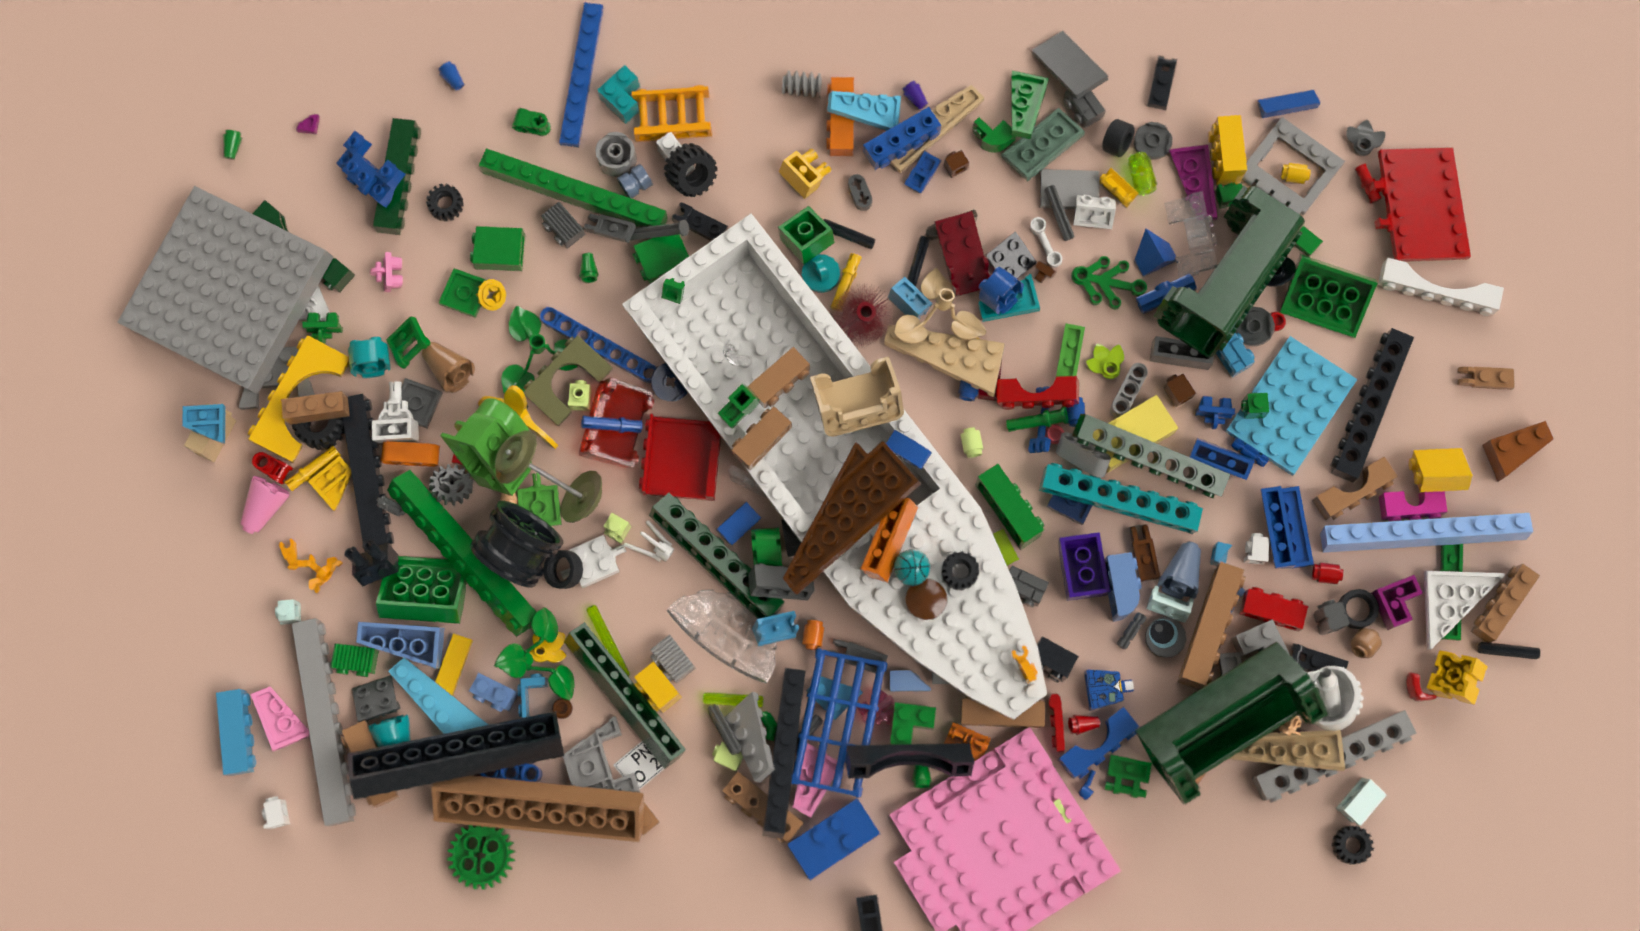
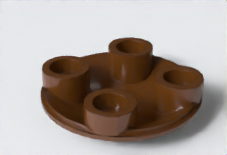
M926 579L921 584L908 588L906 605L909 612L915 617L922 620H931L939 617L945 610L947 594L939 582L933 579Z

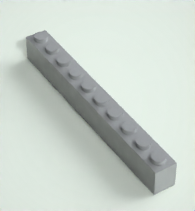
M316 618L292 623L324 826H335L354 821V816H356V808L354 803H351L350 795H352V790L347 779V775H349L348 764L344 761L346 748L341 743L342 725L337 719L339 707L337 702L334 701L333 695L336 694L334 682H331L330 674L333 673V670L330 668L331 663L327 659L329 647L327 642L324 641L326 628L324 623H321Z

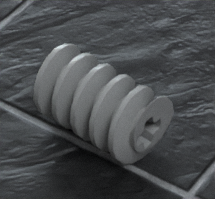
M788 70L786 75L783 76L782 94H785L788 89L789 95H792L795 90L797 96H800L802 91L804 96H808L809 91L812 97H815L817 92L819 97L821 96L822 78L820 73L814 78L811 72L807 78L805 72L799 77L798 71H795L794 75L791 76V72Z

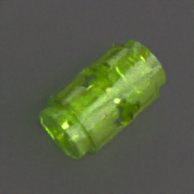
M1146 152L1131 155L1128 158L1129 162L1127 164L1132 176L1134 189L1140 196L1155 192L1157 190V180L1150 157L1147 156Z

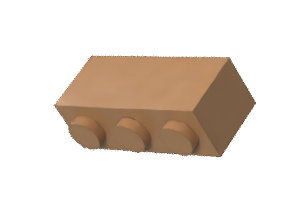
M792 347L748 385V388L760 399L759 403L764 409L768 406L772 407L778 402V397L781 394H787L793 389L796 381L799 379L803 380L809 375L810 364Z
M342 391L281 399L283 419L290 425L349 416L348 397Z
M774 406L771 410L766 409L760 416L761 420L757 424L753 423L746 430L747 434L742 439L738 438L732 445V455L750 471L792 428V422Z

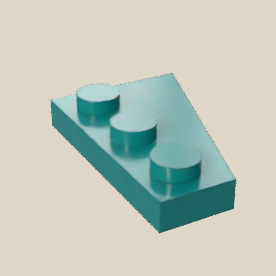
M1029 274L1025 279L1021 280L1024 285L1022 294L1018 292L1016 296L1018 301L1004 314L1001 312L999 314L995 313L982 301H979L978 307L982 322L1040 311L1032 275Z

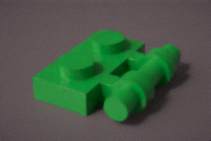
M1111 754L1107 776L1115 777L1114 783L1105 782L1104 790L1112 791L1113 794L1118 795L1119 793L1128 794L1132 798H1146L1147 790L1140 789V782L1149 783L1152 763ZM1122 779L1133 781L1132 787L1121 785Z

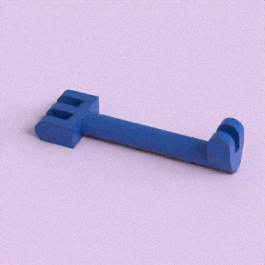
M1037 387L1036 393L1043 392L1050 387ZM1041 406V413H1043V411L1047 409L1049 410V408H1043ZM1045 425L1038 426L1037 438L1030 439V453L1049 451L1051 440L1045 437Z

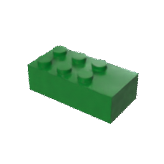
M999 464L978 476L975 484L1020 550L1041 537L1044 532L1043 527L1045 526L1039 516L1035 517L1031 511L1033 508L1027 499L1023 500L1020 495V488L1016 483L1012 484Z

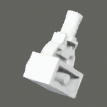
M389 382V399L387 402H383L384 409L381 411L378 420L372 421V440L379 444H383L386 441H419L418 421L413 419V415L408 409V402L402 400V382Z

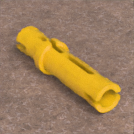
M850 253L845 268L842 269V277L831 304L832 309L837 308L836 306L839 307V305H836L838 304L836 301L842 303V301H839L840 295L846 297L844 291L846 293L847 291L849 292L851 284L857 276V268L862 259L858 254Z
M331 446V448L307 466L299 468V471L286 480L285 484L293 492L306 481L308 482L312 476L338 456H341V454L334 446Z

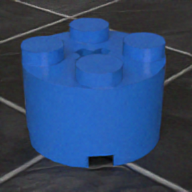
M997 267L988 279H984L980 283L979 299L995 313L999 314L1001 312L1004 314L1018 301L1016 296L1018 292L1022 294L1024 285L1007 270Z

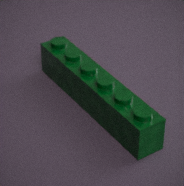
M392 119L385 162L389 160L406 175L395 188L392 201L387 207L377 202L373 227L377 233L400 235L401 229H404V211L408 209L407 194L411 192L410 178L415 171L413 161L414 157H417L418 146L416 144L417 139L421 137V128H419L415 120Z

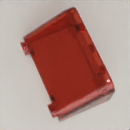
M610 377L598 384L589 416L612 419L624 417L628 420H642L643 414L653 408L655 401L653 399L654 392ZM585 428L579 456L629 469L634 468L639 461L637 450L634 449L638 433L625 431L624 433H619L615 430Z

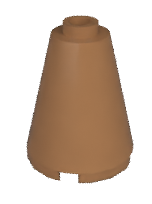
M430 342L431 344L426 349H422V357L437 381L446 392L455 393L469 383L467 379L470 374L474 375V363L436 342Z

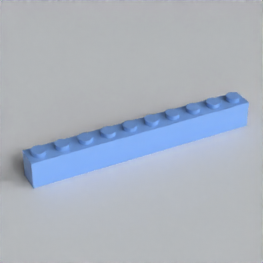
M1530 513L1327 525L1322 529L1320 537L1323 553L1527 540L1533 533Z

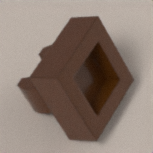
M1038 261L1035 268L1040 271L1034 279L1042 283L1046 276L1053 278L1057 272L1043 262Z

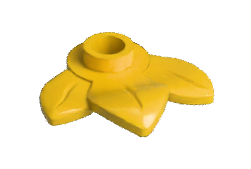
M558 632L554 642L548 643L544 640L543 643L531 650L530 654L533 656V660L538 663L545 661L558 663L564 660L566 654L561 650V647L565 641V634ZM535 634L532 637L533 644L540 639ZM542 649L544 653L540 655L536 651Z

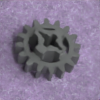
M447 464V469L440 466L439 472L434 470L433 476H430L429 490L432 491L431 496H437V502L444 500V505L451 502L455 506L456 501L462 504L463 499L468 500L469 495L473 491L471 475L469 473L465 474V468L458 470V465L451 468Z

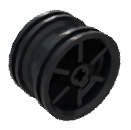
M498 501L495 509L489 515L492 525L488 531L481 530L476 534L475 539L470 544V549L481 563L502 578L523 587H535L539 581L538 579L544 574L541 566L542 562L546 557L553 558L556 556L558 549L564 543L563 539L551 525L533 512L509 501Z

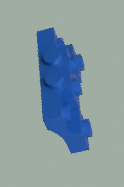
M354 130L343 144L347 150L336 164L347 175L346 179L350 183L358 185L357 189L364 195L370 194L379 204L387 207L392 201L395 188L406 174L389 160L384 163L380 170L376 168L368 159L363 157L373 144Z

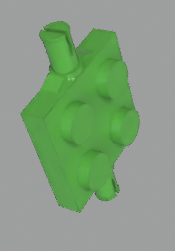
M533 473V486L517 489L519 506L533 512L551 526L562 525L558 485H541L540 474Z

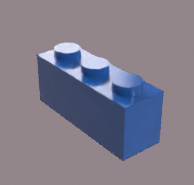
M1196 438L1189 456L1192 459L1245 480L1248 479L1254 464V459L1200 438Z

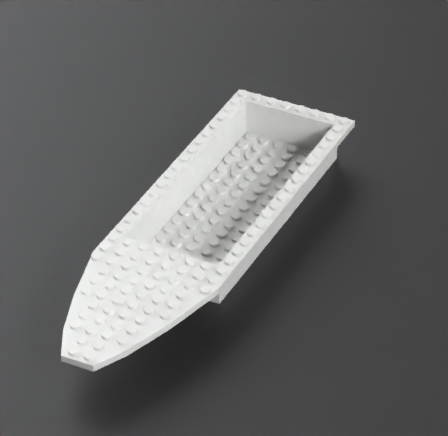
M752 213L622 304L731 450L733 449V443L738 438L742 439L747 434L746 430L753 423L757 424L761 420L760 416L766 409L771 410L774 406L792 422V428L751 471L745 466L744 468L801 543L856 442L868 454L880 442L884 441L886 443L894 430L930 450L932 454L921 470L897 456L921 483L919 487L906 497L910 498L918 509L900 553L908 549H915L924 553L929 559L930 573L927 579L939 582L947 594V605L943 613L931 620H922L912 615L906 605V593L910 586L898 580L895 576L894 568L888 583L870 578L861 570L880 521L823 572L849 607L914 660L972 700L1014 720L1047 695L1036 641L1016 585L982 509L907 412L904 410L903 416L892 422L838 436L826 435L810 377L818 374H827L831 377L832 382L870 373V365ZM666 278H675L674 281L678 283L683 281L685 283L683 300L680 304L661 298L663 283ZM794 347L810 364L809 375L803 380L799 379L796 381L790 392L781 394L775 405L764 409L758 403L750 415L747 414L734 428H731L718 415V412L730 401L728 397L742 383L748 387V385ZM956 551L957 553L960 551L970 553L972 557L976 558L980 569L975 584L969 589L966 588L961 591L960 589L954 590L951 586L948 587L941 575L944 560L948 555ZM963 563L955 564L952 568L953 575L957 578H965L968 575L967 566ZM1023 645L1028 649L1026 660H1028L1029 664L1033 663L1038 672L1036 675L1037 679L1030 684H1027L1017 661L1011 654L1015 650L1018 656H1022L1023 650L1021 647Z

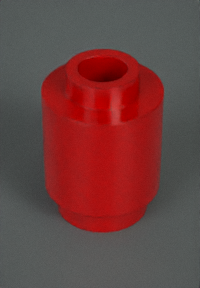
M1319 562V564L1313 565L1312 580H1317L1318 583L1338 585V582L1343 580L1344 570L1340 569L1339 564Z

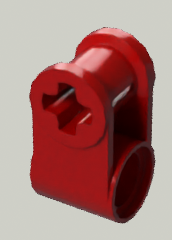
M258 452L252 458V464L256 469L281 485L284 484V479L289 471L294 469L283 461L277 460L264 452ZM267 458V464L260 467V461Z

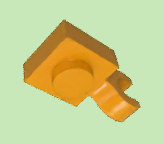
M1023 645L1021 647L1023 650L1022 656H1018L1015 650L1011 654L1017 661L1027 684H1030L1037 679L1036 675L1038 672L1034 664H1029L1028 660H1026L1028 649Z

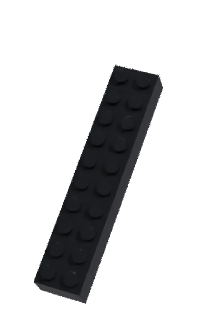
M556 711L347 753L349 782L353 798L359 799L564 756Z

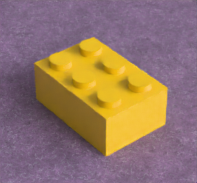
M1241 115L1218 116L1215 123L1212 124L1211 131L1208 132V141L1212 143L1210 159L1214 161L1212 177L1216 179V185L1240 184L1247 171Z

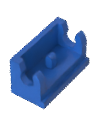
M745 502L716 531L729 544L733 545L761 517Z

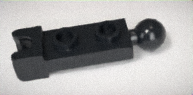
M683 202L679 206L684 215L678 216L674 214L672 216L673 223L685 220L689 225L690 231L711 241L728 230L727 225L693 209V207Z

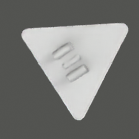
M317 286L299 320H307L308 313H319L320 321H326V313L330 311L319 286Z

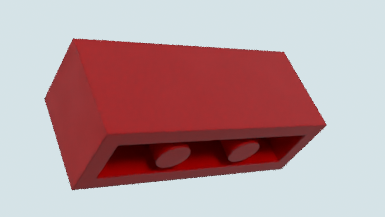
M1257 587L1249 588L1244 592L1239 615L1263 622L1273 620L1276 626L1297 632L1303 629L1308 611V605H1304L1303 601L1298 599L1287 600L1278 593H1271V595L1263 593L1264 590Z

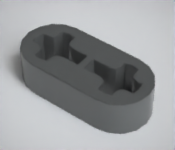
M859 174L852 175L848 180L849 191L857 209L866 211L872 206L871 193L863 176ZM857 180L860 183V190L854 185V181ZM860 195H863L864 199L867 200V204L864 205L863 202H860Z

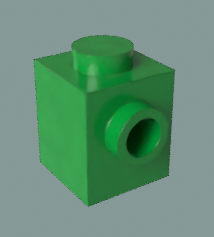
M1249 393L1243 398L1241 410L1244 412V419L1266 417L1269 413L1268 393Z

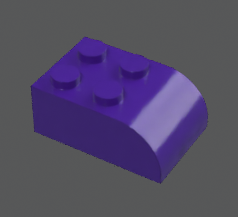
M1100 532L1059 538V557L1067 601L1107 596L1110 593Z

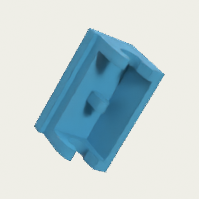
M906 277L902 278L891 288L887 297L905 315L916 316L919 320L923 314L926 315L932 305V302Z
M795 611L757 619L752 627V631L758 647L796 638L799 624H794V619L796 618Z

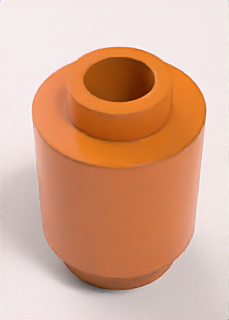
M807 620V624L804 625L802 645H805V649L816 651L818 647H822L824 635L823 622Z

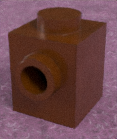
M1184 373L1179 376L1175 374L1169 377L1163 388L1176 408L1192 399L1196 394Z

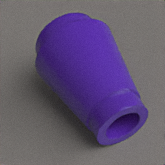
M915 80L908 83L902 89L904 91L903 95L919 110L928 105L919 83H916Z

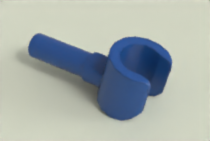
M1094 770L1090 771L1087 781L1079 790V795L1085 800L1089 799L1094 792L1089 788L1095 775Z

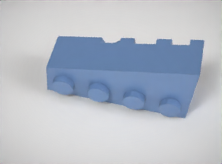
M358 622L356 642L438 669L442 665L445 628Z

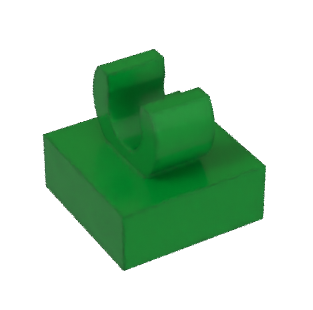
M666 278L663 283L661 298L680 304L683 300L685 283L683 281L678 283L674 281L675 278Z

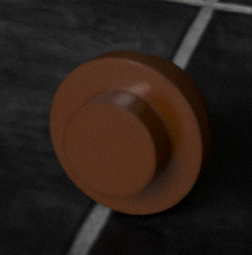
M560 698L553 703L552 712L556 711L557 718L565 719L571 715L573 706L569 700Z

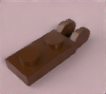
M1147 524L1142 525V533L1145 540L1140 541L1138 540L1135 526L1130 527L1134 557L1137 560V572L1141 582L1156 580L1161 577L1153 538L1150 536Z

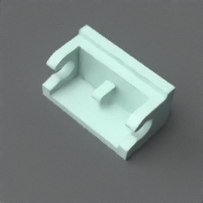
M1155 585L1151 591L1146 609L1185 623L1191 614L1194 599L1190 598L1189 601L1185 602L1158 592L1159 586Z
M1361 778L1336 809L1350 822H1355L1358 826H1361L1387 794L1371 779Z

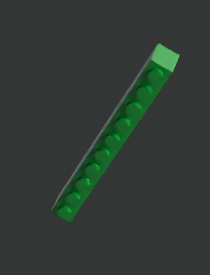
M487 148L479 163V167L485 175L600 215L632 222L637 228L664 225L668 220L666 210Z
M408 470L393 478L387 489L391 498L395 499L402 507V510L415 522L416 526L426 534L429 541L454 566V569L479 594L482 601L486 602L493 610V613L506 625L507 629L516 637L530 629L531 620L536 610L510 581L491 571L476 558L470 549V544L473 541L472 538L440 502H437V499L431 496L432 493L411 470Z

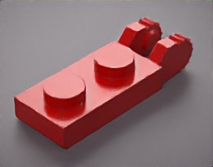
M1052 694L1049 697V707L1054 711V715H1050L1051 727H1055L1056 735H1052V748H1057V753L1065 751L1061 696Z

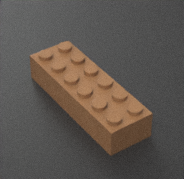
M1220 562L1214 569L1177 680L1178 683L1198 690L1211 683L1214 675L1211 669L1214 665H1217L1220 653L1217 652L1218 648L1220 649L1221 645L1223 646L1227 636L1224 630L1227 629V626H1230L1233 618L1230 612L1236 607L1239 600V595H1236L1237 591L1239 592L1240 588L1243 587L1246 579L1243 576L1244 569L1224 562Z

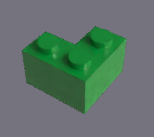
M895 702L890 745L911 744L913 728L933 730L936 707Z

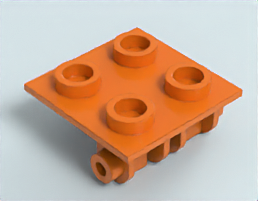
M953 722L944 744L970 743L975 762L984 756L991 738Z

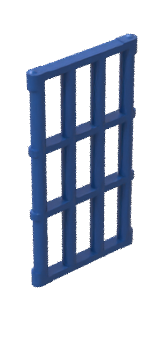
M819 648L816 649L814 657L816 661L810 690L806 696L808 700L801 734L799 733L798 735L800 739L791 784L804 785L861 798L863 778L854 779L852 791L840 788L847 746L854 745L849 744L856 707L868 710L861 745H870L876 711L879 710L877 706L883 676L887 670L888 663L830 652ZM825 656L837 658L829 697L817 695ZM845 660L857 662L849 701L837 699ZM865 664L877 666L869 705L857 703ZM816 699L828 702L821 738L809 735ZM836 703L848 706L841 742L829 739ZM808 740L820 742L812 782L799 780ZM828 744L840 746L832 786L820 784Z

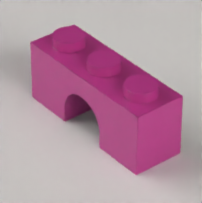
M1404 491L1385 492L1379 496L1381 519L1389 520L1390 522L1401 521L1404 518H1409V520H1421V517H1429V519L1441 518L1442 515L1448 512L1445 491L1420 492L1418 494V506H1412L1406 501Z

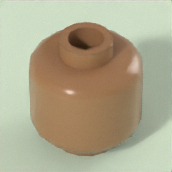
M1360 629L1350 642L1352 652L1362 659L1372 658L1382 645L1379 633L1374 629Z

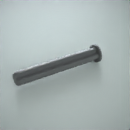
M681 220L679 223L635 228L630 241L679 234L686 236L689 233V225L687 221Z

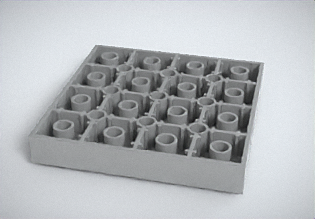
M194 186L120 316L118 323L258 394L331 263L333 256L326 250Z

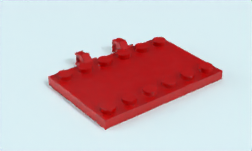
M1453 147L1380 149L1377 153L1381 178L1369 184L1370 192L1375 190L1383 192L1387 215L1386 219L1378 218L1375 221V228L1387 229V232H1390L1394 259L1403 262L1468 260L1471 257Z

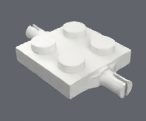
M602 535L568 550L576 553L582 561L583 574L579 581L581 587L585 588L619 573L615 556L626 552L624 545L622 544L612 549L608 545L605 536ZM570 568L560 572L563 580L568 578Z

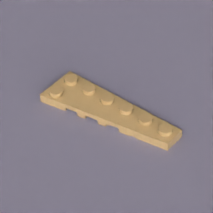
M970 85L949 98V100L937 105L932 112L941 124L939 136L933 140L928 139L918 149L909 150L904 157L896 158L890 161V164L899 173L904 171L924 151H927L984 102L985 98Z
M1341 730L1300 732L1301 735L1292 733L1291 736L1283 732L1269 733L1229 758L1345 771Z

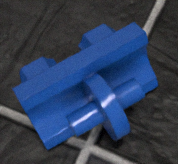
M1202 396L1199 406L1195 411V416L1205 417L1204 423H1211V429H1217L1218 424L1224 425L1225 419H1231L1232 415H1235V408H1232L1231 398H1220L1219 407L1212 406L1213 397Z

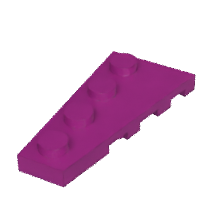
M1208 144L1169 149L1197 222L1217 220Z

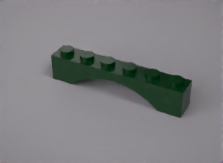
M266 200L252 213L288 231L285 217ZM333 258L322 277L325 280L323 284L331 291L335 288L341 292L354 278L355 274L339 260Z

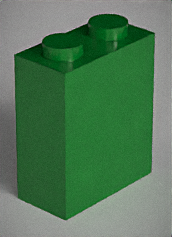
M476 226V231L472 234L474 251L470 253V262L479 270L522 271L526 236L523 228Z
M680 234L651 238L634 245L635 253H632L636 264L640 263L643 268L640 270L643 280H648L649 284L689 257Z

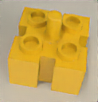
M1439 650L1434 664L1438 668L1437 673H1431L1426 688L1438 697L1451 700L1454 697L1460 702L1475 705L1480 690L1476 687L1477 681L1483 682L1488 666L1475 657L1462 655L1460 658L1455 653Z

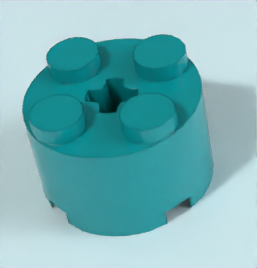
M371 337L369 340H353L350 342L348 357L350 373L353 376L357 377V374H361L363 378H375L384 375L387 369L390 371L388 345L381 340V337Z

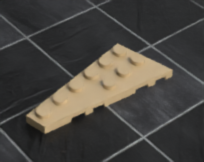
M888 325L889 328L887 329L884 341L886 346L904 355L909 354L917 358V361L925 362L931 365L933 369L958 381L963 380L971 384V387L977 390H984L988 395L994 397L1005 343L976 338L963 340L956 335L928 331L924 341L917 344H909L895 336L894 325Z

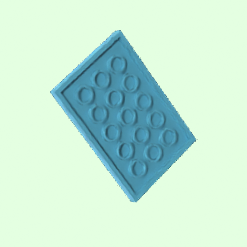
M1290 336L1252 391V393H1268L1269 413L1265 418L1244 419V412L1240 409L1225 432L1235 439L1240 438L1244 441V444L1248 443L1260 451L1259 454L1269 457V461L1293 476L1357 379Z

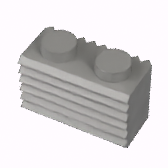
M668 635L650 649L653 652L650 657L657 666L663 665L666 669L663 673L670 682L674 680L678 683L696 669L671 635Z

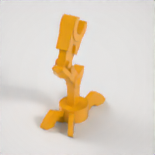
M289 539L290 546L288 548L285 547V543L279 542L283 557L289 563L287 567L289 570H297L299 567H310L317 573L316 578L309 580V589L314 590L315 593H319L321 590L319 586H322L331 578L336 566L340 567L343 564L336 557L327 558L326 565L320 567L316 564V559L312 554L309 555V560H297V544L295 540Z

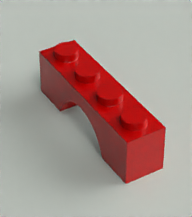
M1077 376L1056 377L1052 386L1040 393H1031L1021 387L1017 378L998 379L997 403L1005 410H1012L1014 407L1020 406L1024 409H1032L1034 406L1053 408L1054 405L1073 407L1074 404H1079V380Z

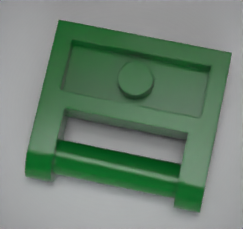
M411 316L386 339L397 364L403 369L410 364V361L422 349H426L431 344L430 340L425 337L416 317ZM416 340L417 344L404 356L403 352Z

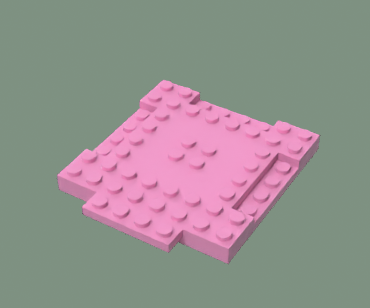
M1030 727L976 760L971 776L949 777L889 815L911 852L896 860L894 864L935 931H947L955 925L960 931H1027L1121 871L1061 779L1051 759ZM1060 799L1066 810L1065 815L1068 819H1072L1071 822H1065L1053 803L1054 801Z

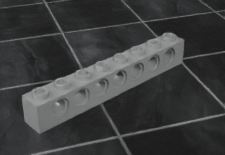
M1406 711L1396 713L1342 737L1345 769L1356 765L1355 761L1360 758L1365 761L1374 757V752L1381 750L1383 753L1394 748L1392 744L1398 741L1400 744L1412 740L1411 736L1416 734V731ZM1388 727L1392 728L1394 731L1393 738H1390L1387 735ZM1369 736H1373L1375 738V746H1371L1369 744ZM1351 744L1357 747L1356 755L1350 752L1349 747ZM1280 765L1252 779L1262 800H1269L1271 803L1281 799V794L1286 791L1292 794L1301 790L1299 786L1307 783L1309 786L1319 782L1318 777L1324 774L1327 778L1338 772L1337 770L1320 769L1315 771L1309 767ZM1295 769H1299L1302 772L1300 780L1294 777ZM1276 777H1280L1283 780L1282 788H1278L1275 785Z

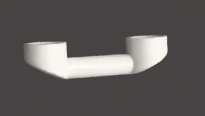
M1036 217L1031 221V232L1038 236L1047 255V265L1051 268L1059 267L1062 263V255L1057 251H1053L1044 233L1046 221L1041 217Z

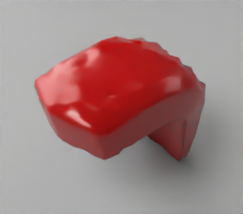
M1408 673L1406 684L1407 692L1411 699L1414 701H1428L1437 698L1436 695L1422 692L1419 674Z

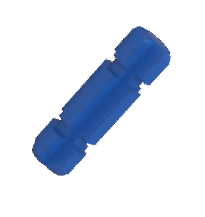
M1236 438L1231 445L1235 450H1240V453L1257 461L1256 464L1264 467L1269 460V457L1259 454L1260 451L1248 443L1244 444V441L1240 438Z

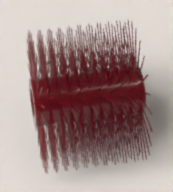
M865 283L864 292L862 284V293L861 286L860 291L858 288V293L857 290L856 292L854 290L852 293L850 290L847 293L844 291L846 297L842 295L839 297V301H842V303L836 301L838 303L836 305H839V307L836 306L839 308L836 312H839L837 314L841 315L831 314L833 315L832 317L836 316L842 319H835V321H839L841 329H847L844 333H847L848 338H855L854 343L860 337L861 346V339L863 342V337L867 339V343L869 341L871 344L870 339L872 341L874 338L875 342V339L877 340L881 335L883 336L882 328L886 329L883 324L887 322L885 321L887 319H882L888 318L884 316H891L886 314H893L884 310V307L888 309L883 304L886 300L877 305L874 304L882 294L875 300L879 292L872 294L868 291L869 294H867L868 288L865 290Z

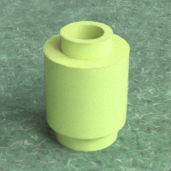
M975 427L964 429V433L960 434L967 458L983 455L982 450L984 448L980 430H975Z

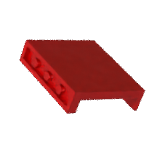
M650 413V419H646L645 424L648 438H644L643 450H646V456L641 461V470H644V474L639 479V489H642L643 495L664 497L670 493L673 497L715 501L721 446L720 434L710 421L654 417V414Z

